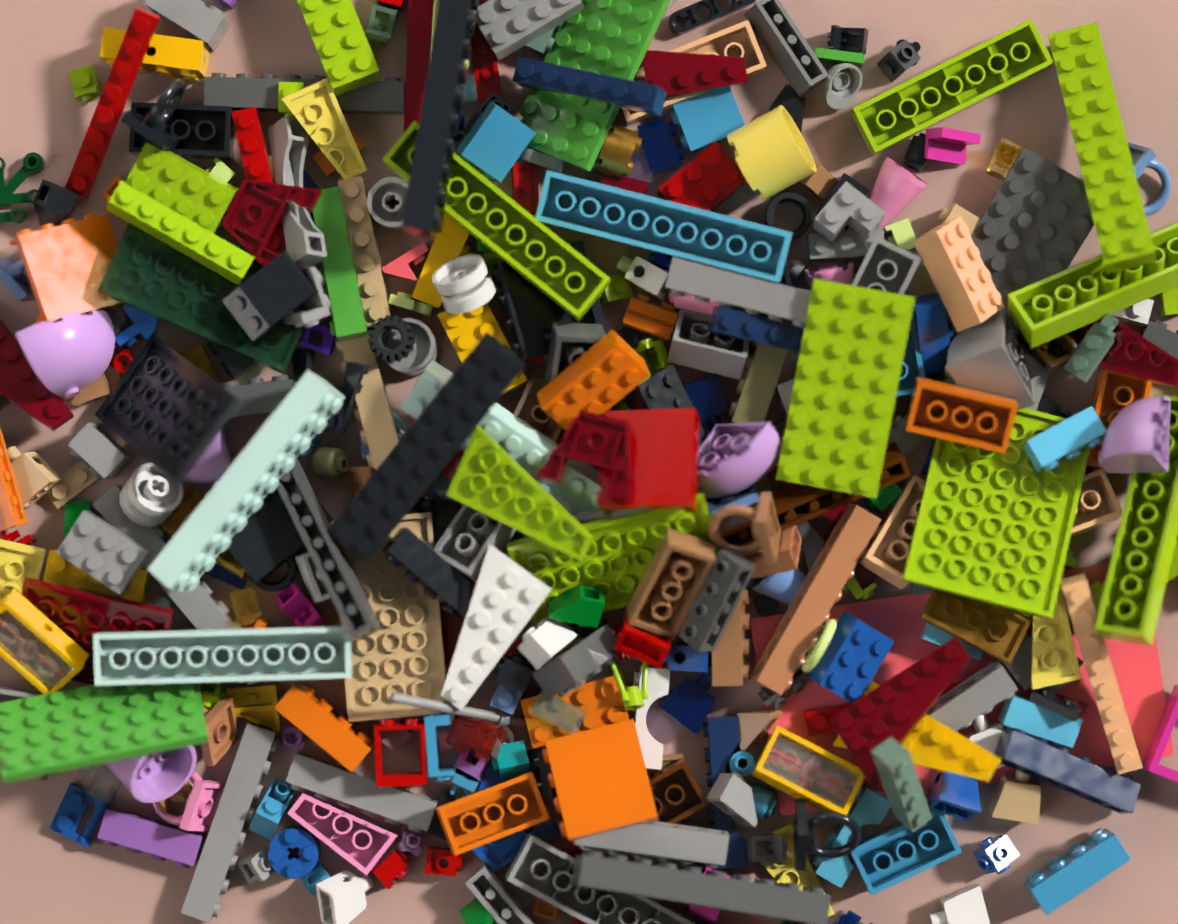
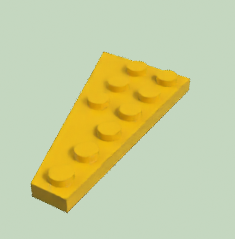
M872 681L864 695L880 685ZM927 714L901 744L910 752L914 765L987 782L1001 762V759ZM838 735L833 746L847 749Z

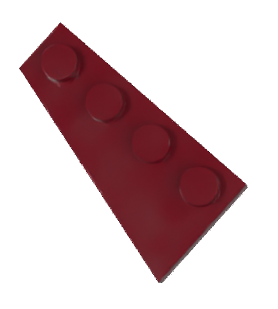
M647 50L642 60L646 84L661 87L667 92L666 97L748 83L744 57Z

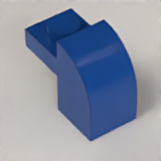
M143 293L123 307L134 324L115 337L120 347L124 348L127 346L131 348L141 341L139 338L141 335H143L145 340L149 341L153 334L156 336L160 327L159 312L148 295Z

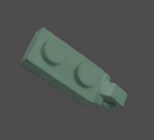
M1107 313L1100 324L1096 322L1090 328L1064 369L1085 383L1088 382L1114 343L1113 339L1116 334L1113 330L1119 321Z

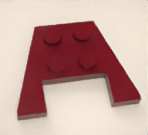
M243 179L222 225L265 267L280 255L268 249L267 245L288 202L291 201L313 212L323 191Z
M581 410L563 435L564 439L557 449L551 452L548 457L549 460L543 469L540 468L536 477L560 484L567 460L612 470L614 472L606 495L610 498L631 502V425L626 421Z

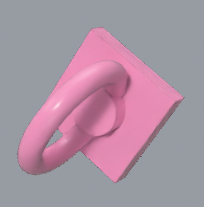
M194 770L189 778L194 786L186 801V809L183 815H173L169 812L162 813L159 807L152 803L157 815L168 824L177 825L179 828L187 831H209L226 784L220 781L202 780L200 775Z

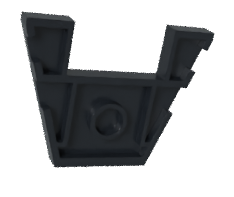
M291 348L295 386L308 370L311 372L313 370L314 352ZM354 361L346 362L344 386L329 382L345 396V399L342 401L341 409L328 418L326 421L327 425L322 432L337 436L345 434L355 408L353 406L356 394H360L363 385L360 383L363 376L368 374L370 365Z

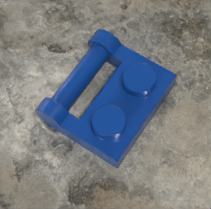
M70 783L49 829L76 841L82 846L90 848L93 842L91 838L104 810L110 806L111 801L74 783ZM91 801L96 806L83 834L77 832V829Z

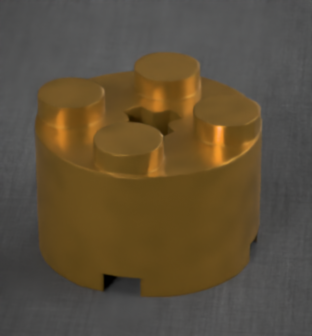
M613 123L596 158L599 162L594 164L592 169L622 178L623 176H629L634 163L630 161L633 153L638 152L642 138L638 137V132Z

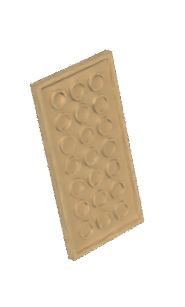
M432 512L406 514L367 564L340 543L382 628L362 640L351 638L352 677L345 678L348 722L444 714V712L390 702V695L394 692L448 703V700L441 696L446 681L440 601L437 599L432 600L423 593L424 588L418 582L414 584L404 576L406 572L399 566L395 568L385 559L386 555L382 552L400 528L405 527L410 529L431 549H434ZM339 614L340 625H345Z

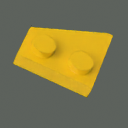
M277 683L226 688V696L233 698L236 717H243L248 719L249 722L257 725L262 724L273 728V731L281 732L280 713L274 708L279 703Z

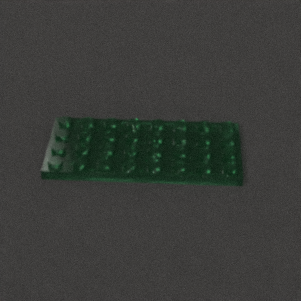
M128 223L98 289V292L282 374L286 371L304 329V326L296 328L295 325H286L285 321L282 320L266 335L252 341L222 301L241 284L264 268L263 265L254 258L242 281L237 285L131 223ZM229 242L232 245L238 247L239 249L245 251L246 253L252 255L247 249L238 246L232 242ZM304 303L294 311L305 308Z

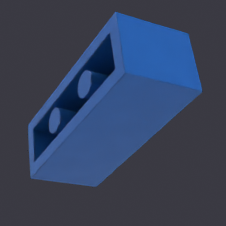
M939 293L917 296L914 301L913 315L924 373L927 375L946 371L945 365L947 364L948 349L950 347L949 338H953L952 325L947 322L949 314Z

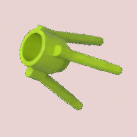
M616 660L611 665V669L621 693L624 709L631 711L644 707L643 700L648 699V663L643 662L641 690H639L638 686L627 687L619 661Z

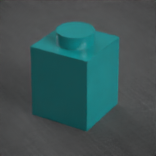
M524 740L494 746L495 755L491 756L494 771L499 770L500 778L530 772Z

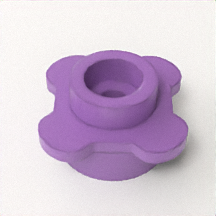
M289 723L282 725L281 746L284 748L289 746H295L297 749L303 748L305 745L303 740L304 732L296 726H291Z
M407 828L403 829L398 849L401 852L412 853L413 856L420 855L422 853L421 844L425 840V835L412 832Z

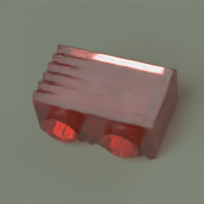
M454 714L446 743L452 746L451 750L456 753L465 755L466 751L475 753V758L488 761L489 758L497 759L506 730L501 726Z

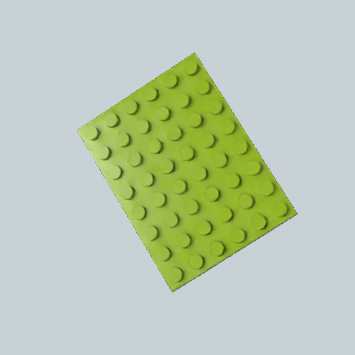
M1027 408L1017 410L1006 454L936 438L902 581L1051 619L1054 613L1090 448L1086 446L1080 449L1081 454L1069 461L1067 457L1058 461L1060 465L1049 472L1043 469L1037 473L1022 446L1027 440L1065 421L1066 418Z

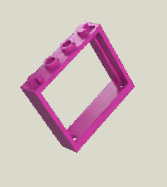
M1174 685L1142 767L1178 783V772L1159 764L1178 718V685Z

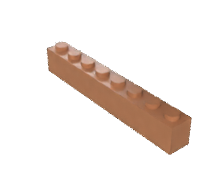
M847 504L750 675L752 679L780 695L789 689L792 684L793 674L796 669L803 665L805 653L817 640L818 630L821 625L823 626L828 621L829 611L833 604L837 603L841 598L843 586L853 577L855 565L858 560L865 556L867 552L866 546L870 539L878 533L881 519L858 505Z

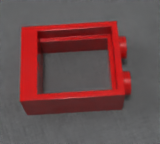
M626 608L620 621L614 649L660 669L670 650L672 638L628 624Z
M418 717L404 718V722H394L392 718L379 719V723H374L376 787L427 785L425 722L419 721ZM419 730L420 771L382 773L381 731Z

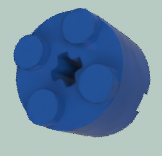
M300 825L282 829L272 839L268 850V858L273 869L281 876L290 879H297L310 873L318 863L321 854L319 838ZM289 847L292 849L298 847L300 849L298 852L299 856L295 855L293 857L290 854L292 850Z

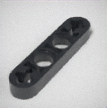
M701 0L674 12L669 18V29L674 34L682 35L751 6L757 0H739L740 5H737L736 0H731L732 7L728 10H723L719 7V0ZM702 6L706 7L710 13L709 17L704 20L697 18L695 14L696 9ZM691 11L692 19L696 24L691 25V20L684 23L683 29H680L679 26L674 27L673 24L676 22V17L684 20L689 16L686 12Z

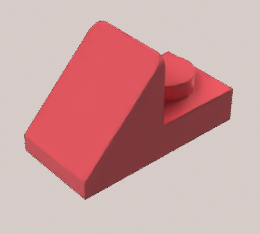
M423 242L381 269L385 275L418 282L410 265L414 263L415 266H418L426 261V255L429 254V250Z

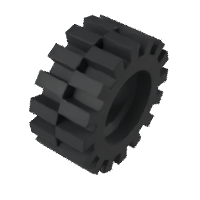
M387 315L385 318L380 317L377 319L378 322L371 325L372 329L368 332L369 338L367 339L371 351L381 360L391 363L407 358L409 356L408 353L413 351V344H415V334L411 326L398 316L392 317ZM391 329L397 330L401 336L399 345L395 348H386L382 342L383 334Z

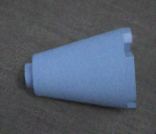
M797 567V570L752 578L749 581V587L755 592L791 605L806 576Z

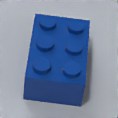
M844 611L837 622L836 630L825 652L816 666L806 676L853 703L863 696L895 641Z

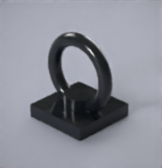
M182 79L173 80L161 93L150 113H147L145 118L138 113L125 112L120 121L162 149H175L179 140L164 131L167 126V120L175 111L184 94L185 82Z
M796 799L793 829L795 871H806L807 851L815 856L831 859L843 857L856 849L861 840V829L854 819L845 814L828 812L816 815L807 821L806 799ZM825 823H839L849 828L851 838L843 846L823 848L815 844V828Z

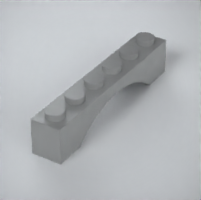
M284 116L268 128L276 184L303 187V168L309 144L308 134L296 118ZM289 201L282 215L287 253L298 267H313L327 258L324 234L316 227L307 209Z

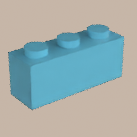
M1091 406L1027 440L1022 447L1037 473L1043 469L1049 472L1060 465L1058 461L1066 457L1069 461L1081 454L1080 449L1086 446L1091 449L1102 443L1103 440L1101 438L1106 434L1107 430Z
M1017 694L1004 701L998 720L1004 725L1003 728L1007 731H1011L1012 728L1021 729L1030 738H1044L1050 740V745L1063 748L1065 746L1073 748L1083 722L1081 718L1074 722Z

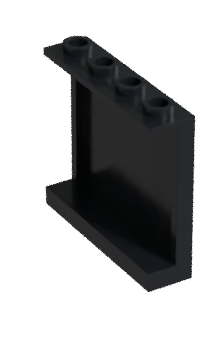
M583 240L570 244L573 249L588 260ZM497 262L493 265L494 270H491L492 279L495 285L498 284L501 293L498 294L499 304L502 309L505 308L507 315L505 325L508 333L512 332L514 339L512 350L521 360L525 361L548 354L553 322L602 324L605 334L608 333L599 298L581 320L577 321L507 263Z
M277 488L273 492L268 493L263 499L261 508L249 516L244 529L236 532L227 550L246 571L249 579L256 586L305 547ZM321 505V507H322V509H323V511H324V513H325V515H326V517H327V519H328V521H329V523H330V525H331V521H334V519H333V518L331 517V515L326 511V509Z

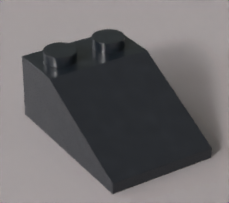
M285 251L236 288L222 302L251 340L254 341L266 335L317 291Z

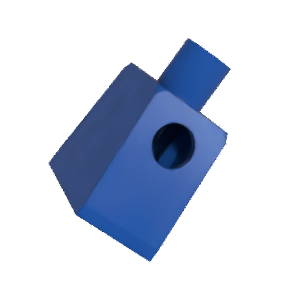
M671 644L663 664H669V670L712 671V651L697 652L689 644ZM682 653L685 655V661L681 659Z
M938 770L932 777L927 800L929 809L969 821L981 812L977 779Z

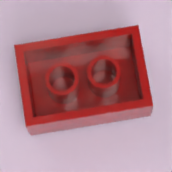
M715 141L659 187L657 193L662 199L713 211L742 187L747 180Z

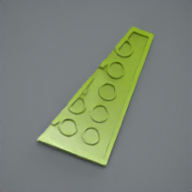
M480 426L476 427L446 496L575 559L583 561L594 537Z

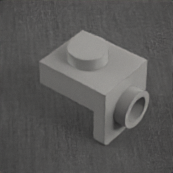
M263 849L245 856L237 862L238 867L249 884L257 880L259 882L265 881L275 871Z

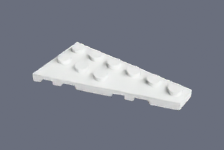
M489 544L441 693L443 698L460 710L463 709L551 591L550 587L491 544Z

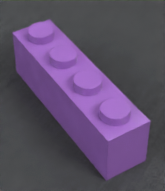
M110 806L105 811L97 838L103 839V843L109 846L117 847L118 844L124 845L132 853L141 854L144 851L151 853V858L165 861L167 858L174 860L177 866L189 868L190 865L194 866L197 864L206 834L187 831L179 828V826Z

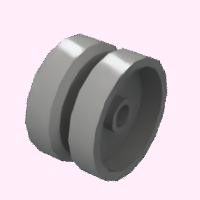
M404 318L403 320L411 326L415 334L414 349L408 353L409 356L407 358H402V361H393V363L386 361V363L400 374L407 376L422 375L431 360L437 361L439 343L434 332L420 320ZM393 329L386 331L382 337L383 345L386 348H395L401 341L400 333Z

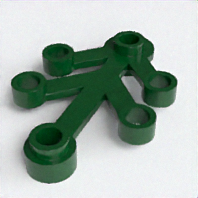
M35 152L28 153L23 159V167L6 186L4 180L6 162L0 157L2 162L0 167V208L5 204H33L31 195L37 193L38 190L32 189L28 193H13L31 173H39L43 170L45 166L43 157ZM36 158L37 164L31 167L29 160ZM15 208L11 212H0V222L21 224L27 218L26 212L21 208ZM18 211H21L23 215L20 220H16L14 217Z

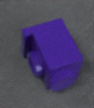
M317 324L311 327H302L299 334L302 347L332 355L337 335L332 336L331 329ZM321 334L323 337L322 342L315 343L314 336Z

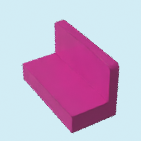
M944 127L926 129L924 158L964 165L966 146L980 144V134Z

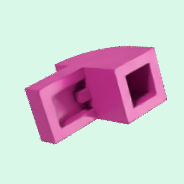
M293 581L274 597L281 610L293 620L296 626H322L325 623L319 609Z

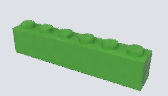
M339 186L322 189L321 191L323 192L314 211L308 210L310 215H314L316 227L324 234L327 258L319 263L323 262L324 272H320L323 280L322 286L328 288L329 311H332L334 319L329 321L332 336L337 335L339 342L368 336L367 325Z

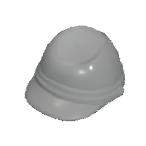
M840 63L832 66L827 71L829 76L824 80L826 103L830 108L837 110L845 109L853 102L862 86L863 80L861 71L855 65Z

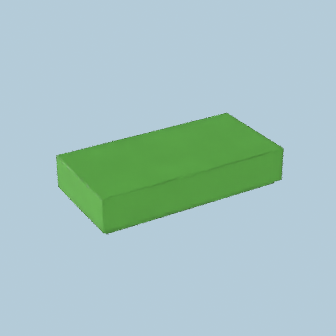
M815 48L814 50L820 62L831 64L849 63L856 67H862L864 64L865 55L863 53Z

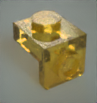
M1000 138L993 149L985 173L1004 180L1023 146L1011 140Z
M255 585L230 592L236 616L234 618L235 623L242 621L244 626L257 622L256 617L262 615V610Z

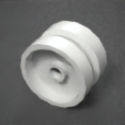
M467 254L454 258L439 267L433 274V284L437 292L441 294V301L449 313L461 314L475 310L486 304L496 293L494 281L487 274V266L483 257L479 254Z
M153 462L142 464L123 485L119 493L120 506L124 514L136 524L146 527L162 524L180 504L183 497V485L173 480Z

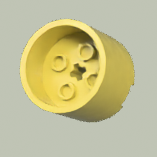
M782 105L727 135L730 146L735 145L736 147L734 153L739 168L753 191L759 189L762 193L759 195L761 200H765L817 172L814 159L801 132Z

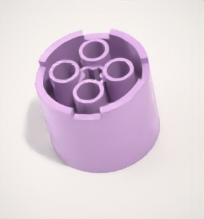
M192 745L104 764L136 799L145 803H155L169 798L186 784L195 769L197 755Z

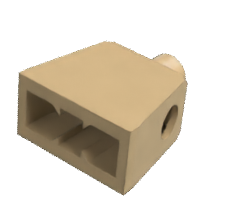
M16 446L7 449L23 508L30 507L62 480L37 452L21 454Z
M1017 770L1015 774L1002 773L988 805L991 816L1038 825L1041 785L1036 778Z

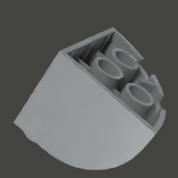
M1005 306L982 323L964 329L957 334L948 349L947 364L945 365L948 377L950 379L953 378L957 386L1016 399L1018 403L1017 410L1035 404L1033 382L1029 380L1027 368H1029L1023 348L1018 350L1019 345L1015 335L1017 332Z

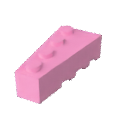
M302 794L287 813L365 875L369 873L397 837L392 832L306 794Z

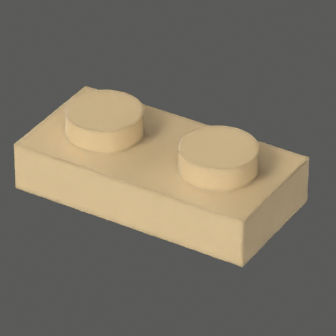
M79 462L60 476L62 480L46 493L57 509L62 508L66 503L99 480L90 472V466L87 462Z

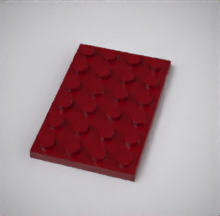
M27 577L23 581L22 596L89 654L82 669L70 679L72 681L91 685L95 684L93 634L97 632L171 630L174 611L171 608Z

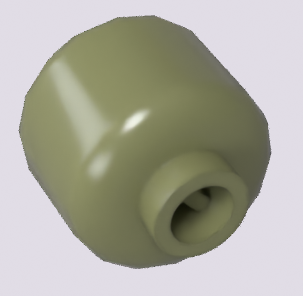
M321 447L313 455L311 467L316 476L321 479L339 480L346 474L349 460L345 451L341 448Z

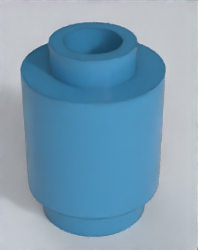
M745 751L735 753L729 762L730 772L738 773L744 778L748 777L755 767L753 756ZM740 759L746 760L747 767L740 768L738 761Z

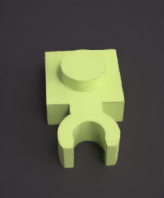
M398 291L397 295H390L388 304L426 316L431 315L433 307L411 300L412 295Z

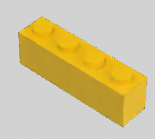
M446 214L443 217L441 233L436 234V239L432 244L412 294L414 300L431 305L441 310L443 303L441 301V294L437 292L433 284L432 276L446 262L459 256L467 255L470 250V246L467 243L470 236H472Z

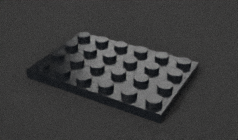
M153 334L95 416L173 480L182 484L238 407L241 400Z

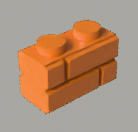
M638 294L637 298L632 296L622 326L669 342L678 316V312L674 311L675 306L661 302L660 306L651 303L652 298Z

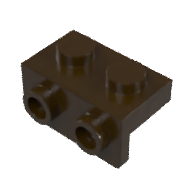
M1019 332L1017 338L1049 373L1067 364L1077 349V344L1067 333L1034 348L1030 347L1021 332Z

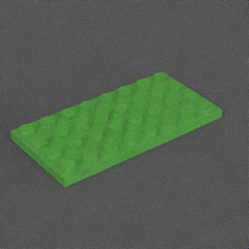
M581 0L585 9L563 22L561 29L557 31L554 37L555 42L550 53L547 52L543 62L633 81L670 0ZM530 88L519 112L524 118L522 123L536 133L527 147L584 170L591 171L620 106L584 97Z
M199 683L97 686L94 684L0 703V768L3 783L209 742Z

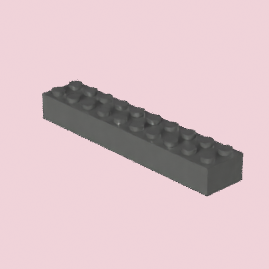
M583 850V854L575 855L571 885L809 924H827L831 895L824 894V889L803 886V890H799L800 885L779 882V886H775V881L756 878L754 882H750L751 877L730 874V878H726L725 872L706 870V874H701L702 869L682 866L681 870H676V864L657 862V866H652V860L633 858L632 862H628L627 856L608 854L607 858H603L602 852Z

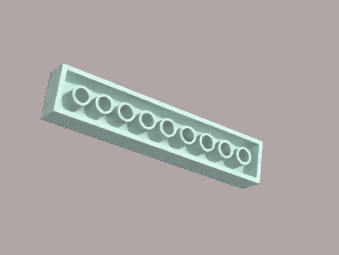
M431 360L400 409L417 419L453 373ZM496 403L478 426L572 517L602 510L597 504V493L601 492V483L599 482L596 469L588 464L567 460L560 484L538 479L536 477L537 472L540 468L543 469L549 460V455L559 445ZM474 431L460 447V449L464 452L467 449V446L471 440Z
M308 370L162 550L148 570L169 589L184 593L194 590L198 586L199 578L203 573L209 571L214 566L215 558L220 552H224L230 546L231 539L236 532H240L247 525L249 516L261 508L266 495L277 488L279 485L278 480L284 473H288L294 467L295 459L300 453H304L310 447V441L316 433L319 434L324 430L328 418L341 409L345 396L324 378Z
M345 625L97 632L93 634L95 686L352 677V643Z

